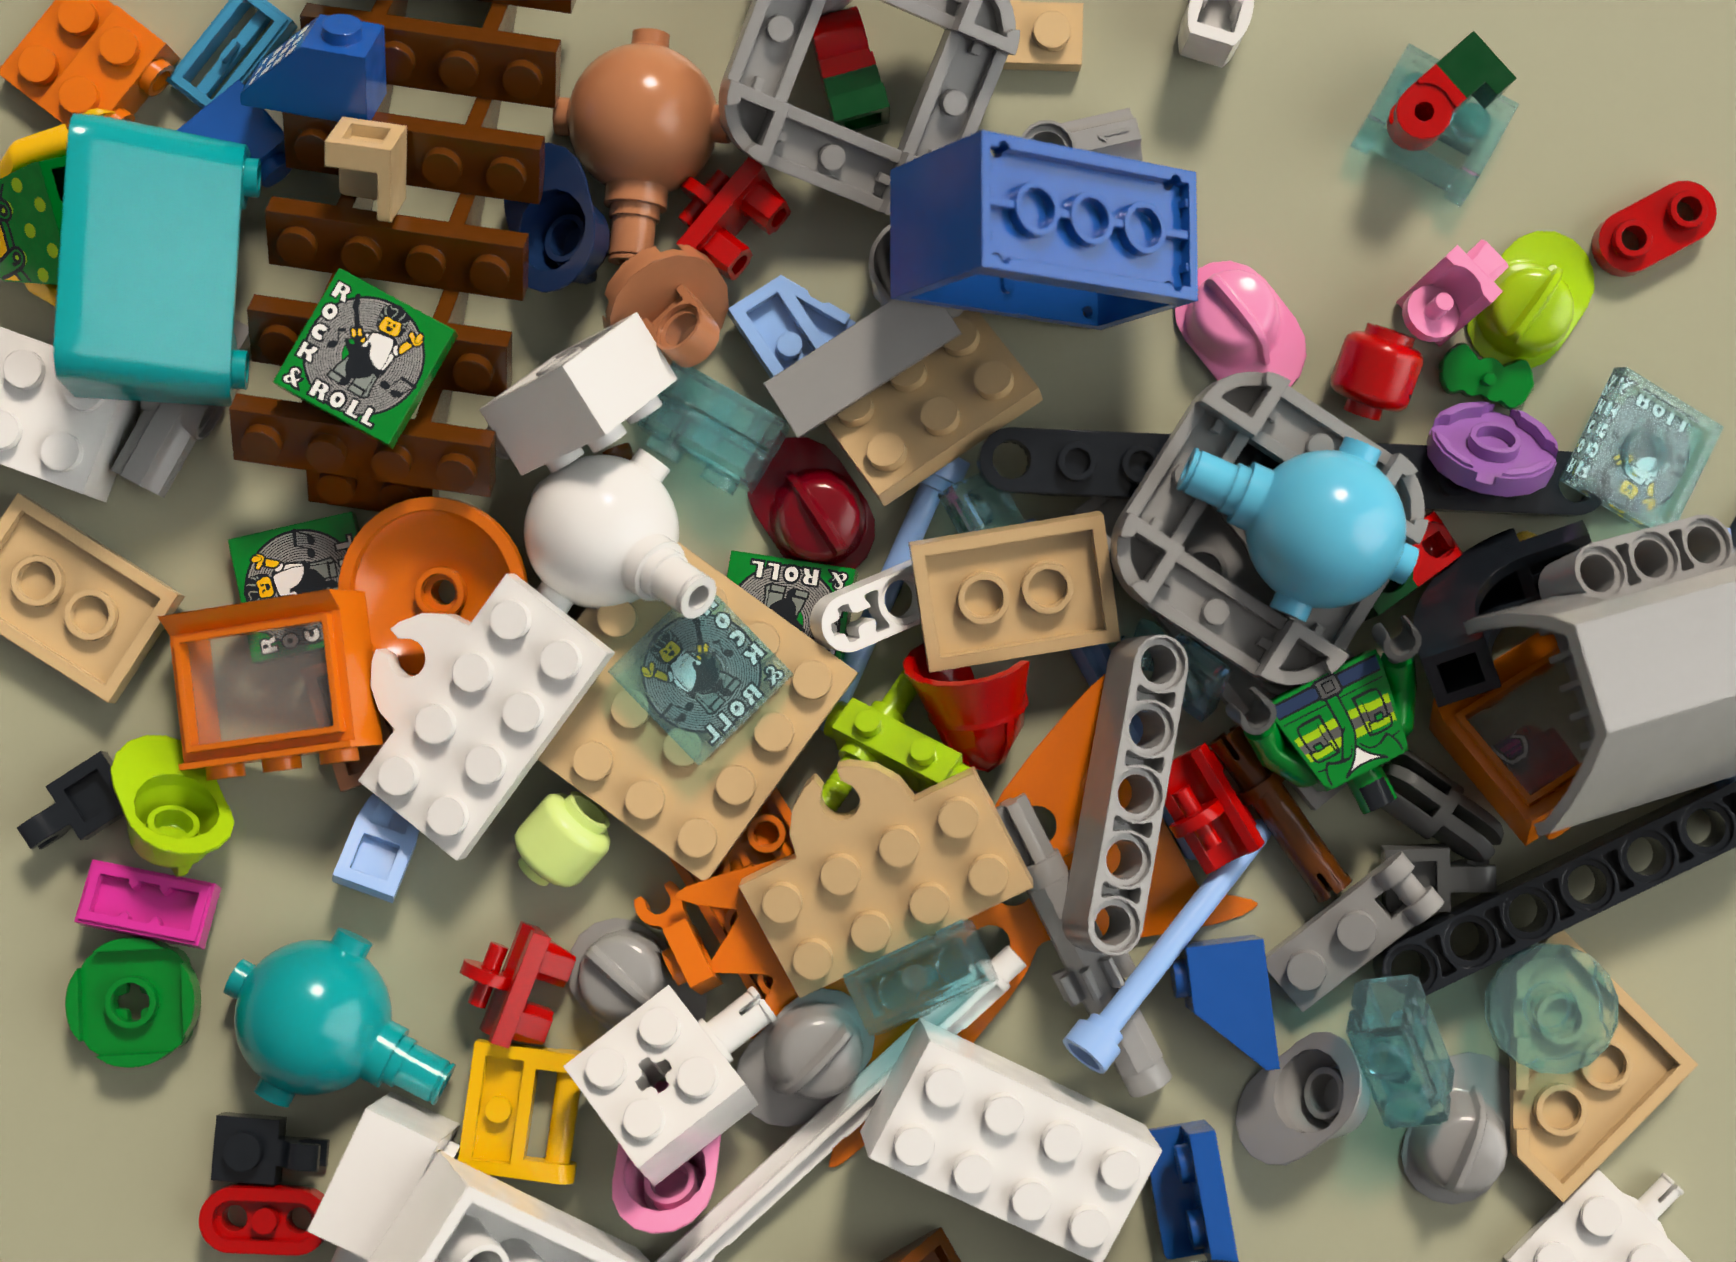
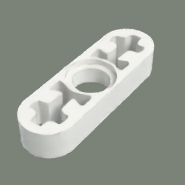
M911 559L829 593L818 600L810 616V628L816 641L827 649L855 652L920 624ZM902 580L911 589L912 603L906 613L895 617L889 613L885 606V593L893 582ZM838 608L841 611L852 613L868 608L869 613L873 617H861L850 622L846 626L847 637L843 633L832 632L831 624L839 619Z

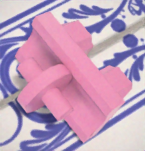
M1482 239L1467 253L1457 245L1396 301L1403 309L1404 324L1410 333L1418 339L1426 342H1435L1440 347L1503 292L1494 281L1508 268L1507 262L1487 241Z

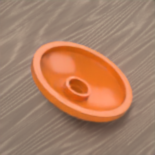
M419 497L396 503L382 510L361 528L344 556L339 575L338 589L365 591L373 656L376 649L386 648L397 654L399 663L407 674L415 676L424 667V650L418 642L412 639H398L391 631L393 626L402 620L422 613L457 614L472 622L506 574L515 573L526 583H528L522 557L515 543L504 528L491 516L479 508L460 500L444 497ZM444 580L451 582L455 588V597L449 604L442 601L439 596V586Z

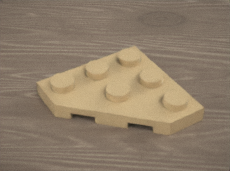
M1563 930L1535 943L1508 970L1510 1153L1556 1199L1564 1203L1698 1064Z

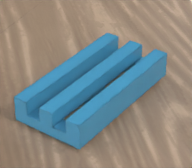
M229 0L166 81L178 92L185 95L191 102L203 109L238 79L246 85L261 60L287 41L298 26L290 17L267 0ZM251 6L256 8L257 12L237 37L232 39L223 50L218 61L197 87L193 86L191 81ZM270 21H273V24L257 42L254 48L250 51V53L246 56V58L230 76V78L219 90V92L215 95V97L213 99H210L212 94L224 81L227 75L231 72V70L235 67V65L251 47V45L262 33V31L266 28V26L270 23Z

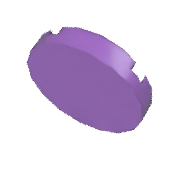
M1477 401L1451 406L1440 411L1434 419L1426 441L1427 456L1438 472L1457 485L1480 494L1501 497L1529 495L1545 487L1554 473L1558 454L1557 441L1544 424L1526 412L1511 409L1508 416L1503 413L1493 412L1495 404Z

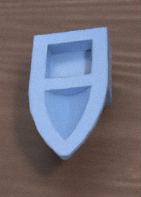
M373 793L355 819L332 874V882L393 903L416 848L419 830Z

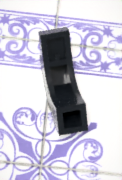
M1583 520L1519 541L1514 527L1500 532L1463 552L1460 557L1442 569L1431 581L1418 602L1413 625L1422 637L1418 654L1438 708L1502 687L1492 660V647L1503 628H1495L1467 635L1464 622L1475 617L1542 600L1538 582L1540 573L1545 566L1592 543Z

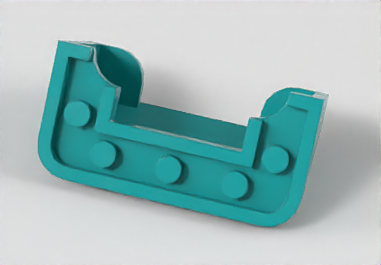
M73 113L69 124L53 355L57 379L75 397L230 407L236 395V390H247L250 369L249 351L238 350L236 336L234 335L241 210L246 209L248 197L259 198L261 190V160L251 158L248 145L101 115Z

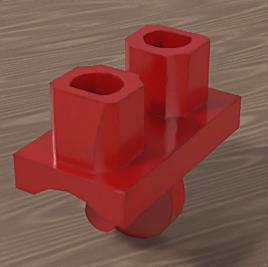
M748 157L731 178L718 169L705 185L690 176L680 185L681 190L691 202L678 216L679 220L688 229L676 244L677 246L678 244L690 245L711 260L722 276L734 281L750 264L753 256L750 248L736 238V235L749 220L768 235H771L790 216L791 210L784 198L775 189L764 166Z
M1203 743L1172 759L1165 807L1174 820L1169 826L1175 838L1184 837L1207 875L1241 856L1259 850L1265 842L1255 827L1257 823L1248 808L1241 803L1224 775V768L1214 751L1210 750L1206 743Z
M521 921L502 970L501 967L509 948L496 942H490L483 963L464 959L459 971L462 975L475 981L467 1001L473 1006L485 1009L492 990L495 988L479 1029L490 1036V1043L508 1049L512 1040L541 1045L545 1043L553 1022L554 1012L549 1007L528 1001V997L535 979L564 988L576 962V956L552 941L538 926Z

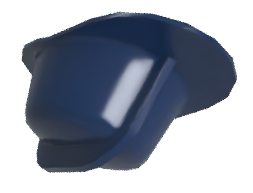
M549 142L545 143V175L540 204L504 200V210L509 231L529 233L528 287L536 291L549 293L562 290L572 282L587 285L597 280V270L604 262L610 247V230L605 216L592 204L587 178L579 160L566 147Z

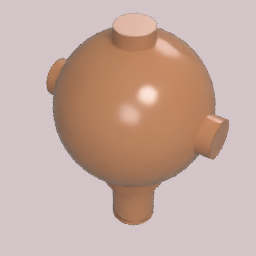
M652 28L633 30L631 44L613 48L597 57L578 78L570 98L559 97L556 108L553 109L552 119L555 134L570 137L572 147L581 164L596 180L605 185L604 205L610 208L609 218L612 219L608 261L618 266H621L622 263L643 249L654 247L656 224L660 221V214L667 211L668 193L679 189L680 185L689 176L694 178L703 169L716 143L730 144L731 142L720 125L719 104L716 102L706 77L687 57L669 48L670 35L667 32Z

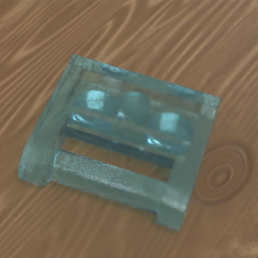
M1409 43L1403 50L1350 146L1365 155L1372 150L1444 190L1443 198L1460 207L1473 189L1519 104L1501 95L1484 109L1472 97L1452 115L1450 124L1439 136L1438 140L1467 155L1459 169L1425 150L1409 151L1402 149L1392 141L1387 129L1384 128L1389 111L1405 90L1439 61V59Z

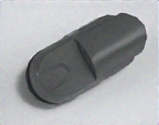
M1409 749L1405 753L1391 759V763L1384 764L1382 768L1398 798L1381 807V809L1424 839L1433 837L1440 843H1445L1456 854L1473 862L1487 861L1495 854V849L1492 845L1501 844L1504 836L1503 826L1491 813L1463 795L1464 788Z

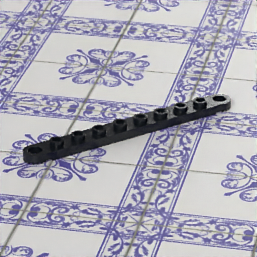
M1007 427L995 431L985 439L979 448L976 462L979 475L985 481V484L995 491L1002 493L1130 499L1171 434ZM1011 442L1012 444H1018L1021 449H1024L1025 455H1027L1028 465L1026 466V471L1019 478H1005L994 468L993 453L997 446L1002 443ZM1246 443L1234 462L1235 465L1241 463L1248 467L1255 462L1271 470L1280 465L1249 443ZM1376 443L1392 455L1401 453L1416 467L1418 472L1415 475L1423 492L1425 511L1570 517L1594 511L1604 501L1608 490V478L1603 467L1596 480L1595 490L1591 483L1587 482L1586 486L1589 487L1585 490L1586 495L1580 501L1572 502L1563 496L1559 488L1560 475L1567 467L1572 466L1575 458L1581 460L1579 467L1583 462L1585 463L1580 452L1558 451L1554 473L1545 487L1529 495L1501 497L1480 494L1457 485L1438 472L1428 458L1427 445ZM1584 471V478L1587 479V472Z

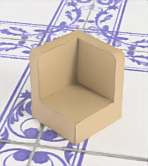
M342 117L325 140V166L339 168V191L341 194L377 200V220L392 222L406 199L407 126Z

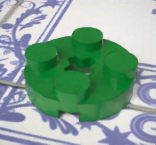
M136 936L116 939L104 943L94 950L93 954L85 960L82 967L77 968L71 977L65 999L69 1027L79 1042L84 1041L91 1051L98 1054L95 1057L106 1064L123 1068L149 1065L164 1059L177 1048L182 1047L192 1036L193 1028L200 1015L201 989L196 972L191 967L189 957L178 947H172L161 941ZM130 983L139 985L141 993L148 994L149 1007L142 1009L141 1019H132L129 1008L119 1007V996L129 993Z

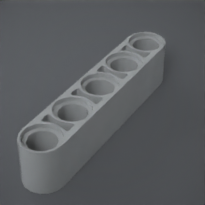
M1168 635L1126 638L1118 642L1112 649L1107 662L1062 914V928L1066 938L1073 946L1085 951L1109 956L1123 955L1134 948L1139 942L1143 931L1188 674V657L1184 647L1176 639ZM1146 650L1152 655L1154 660V672L1149 680L1144 676L1141 669V659ZM1135 714L1139 716L1143 724V734L1137 744L1132 740L1129 730L1130 722ZM1126 778L1132 788V797L1130 803L1124 809L1118 800V789L1120 783ZM1115 843L1120 851V863L1114 873L1111 874L1106 864V855L1109 848ZM1105 908L1109 916V927L1103 937L1099 939L1095 932V919L1097 914Z

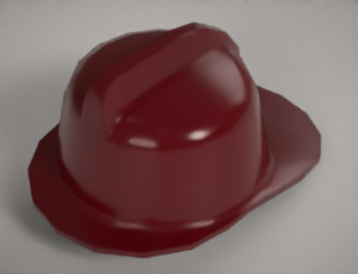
M786 437L769 444L755 458L747 476V496L756 517L781 555L786 559L856 569L868 557L875 540V519L867 500L839 458L826 445L807 437Z

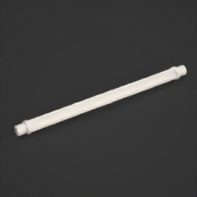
M1007 945L990 961L985 958L950 990L936 1007L921 1018L957 1035L1010 989L1009 982L1027 965ZM917 1022L855 1077L850 1086L831 1099L655 1262H712L724 1247L735 1241L831 1153L832 1149L844 1137H848L866 1121Z

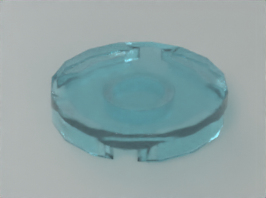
M1535 943L1508 956L1502 962L1503 965L1497 970L1495 977H1491L1485 991V1020L1494 1042L1513 1061L1539 1073L1567 1074L1590 1065L1608 1048L1618 1025L1619 998L1610 975L1591 955L1565 944Z

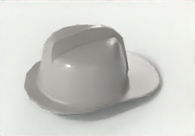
M611 918L594 923L578 936L570 950L576 956V962L568 980L570 990L582 1008L608 1031L668 985H670L697 1021L701 1018L705 1020L706 994H698L689 987L687 982L680 986L676 984L661 953L669 948V946L648 928L634 920Z
M821 988L802 998L798 996L782 1009L776 1016L777 1020L768 1024L748 1044L739 1058L736 1073L759 1104L750 1111V1114L771 1125L790 1127L804 1124L831 1099L850 1086L855 1077L865 1069L872 1057L875 1040L871 1018L859 1001L843 991Z
M1313 1032L1297 1041L1290 1049L1278 1057L1280 1069L1267 1071L1262 1068L1246 1084L1237 1103L1236 1127L1240 1142L1252 1157L1268 1165H1288L1305 1157L1329 1139L1343 1137L1359 1127L1367 1115L1371 1103V1085L1375 1082L1376 1078L1370 1069L1359 1064L1356 1053L1345 1039L1331 1032Z
M1465 1052L1447 1057L1431 1070L1422 1086L1410 1123L1405 1132L1401 1158L1404 1172L1417 1191L1429 1199L1447 1204L1473 1201L1491 1188L1505 1168L1506 1158L1510 1149V1078L1506 1067L1490 1056Z

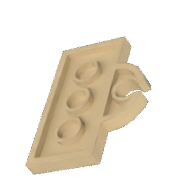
M854 759L838 761L837 771L840 780L851 785L857 791L860 799L857 807L849 812L842 813L831 810L825 804L822 796L824 782L817 773L806 781L792 808L790 838L795 853L742 878L739 884V888L799 998L1033 888V878L974 766L914 794L899 774L877 762Z

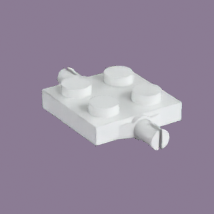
M1597 1168L1564 1203L1558 1201L1503 1258L1507 1262H1691L1667 1238L1662 1224L1657 1219L1680 1195H1683L1684 1191L1679 1185L1674 1184L1675 1182L1668 1175L1662 1173L1659 1179L1637 1200L1622 1193Z

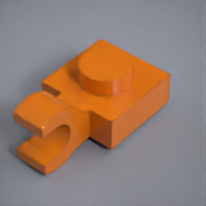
M670 880L664 884L671 900L670 906L665 912L661 914L652 913L650 905L642 896L634 899L635 911L644 923L654 929L663 930L670 947L661 953L676 984L680 986L687 982L692 990L703 995L724 983L719 973H714L709 965L712 958L697 927L693 925L688 915L687 902L674 897L676 892L681 889Z

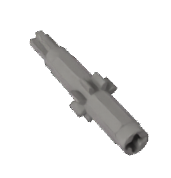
M1022 793L1015 798L1010 797L999 803L1000 806L996 807L1033 878V888L1026 892L1065 967L1054 972L1052 977L1064 1001H1068L1071 1007L1082 1002L1089 1016L1092 1013L1099 1015L1117 991L1125 985L1124 978L1130 976L1136 967L1128 952L1123 955L1109 956L1085 951L1073 946L1066 938L1062 928V914L1070 871L1058 848L1052 847L1026 793ZM1095 921V932L1100 939L1103 935ZM1138 1008L1120 1031L1123 1035V1039L1118 1044L1121 1052L1113 1062L1131 1097H1142L1153 1093L1166 1085L1172 1078L1162 1057L1163 1054Z

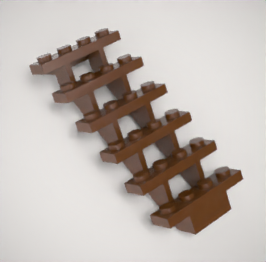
M376 0L371 12L306 3L300 14L301 29L320 14L328 16L348 14L357 17L363 22L384 25L387 94L371 121L407 126L406 185L460 193L449 222L396 214L392 222L377 220V211H372L373 199L341 194L336 205L272 196L265 209L269 264L332 273L326 289L339 268L359 279L361 277L443 289L433 318L454 329L458 337L424 394L415 419L409 420L393 449L303 400L302 402H294L236 393L229 408L234 460L306 470L309 502L381 512L405 500L419 497H439V490L491 497L496 482V431L447 424L452 391L497 397L512 385V332L463 324L469 293L518 301L524 300L528 289L529 233L481 227L480 224L485 197L540 204L545 175V136L497 129L501 101L555 109L560 97L561 76L560 39L513 33L517 6L571 14L576 0H479L493 2L482 28L405 17L408 0ZM393 85L476 97L466 124L389 113ZM282 112L286 168L339 175V168L325 166V140L338 122ZM254 294L247 308L251 361L282 366L318 303Z

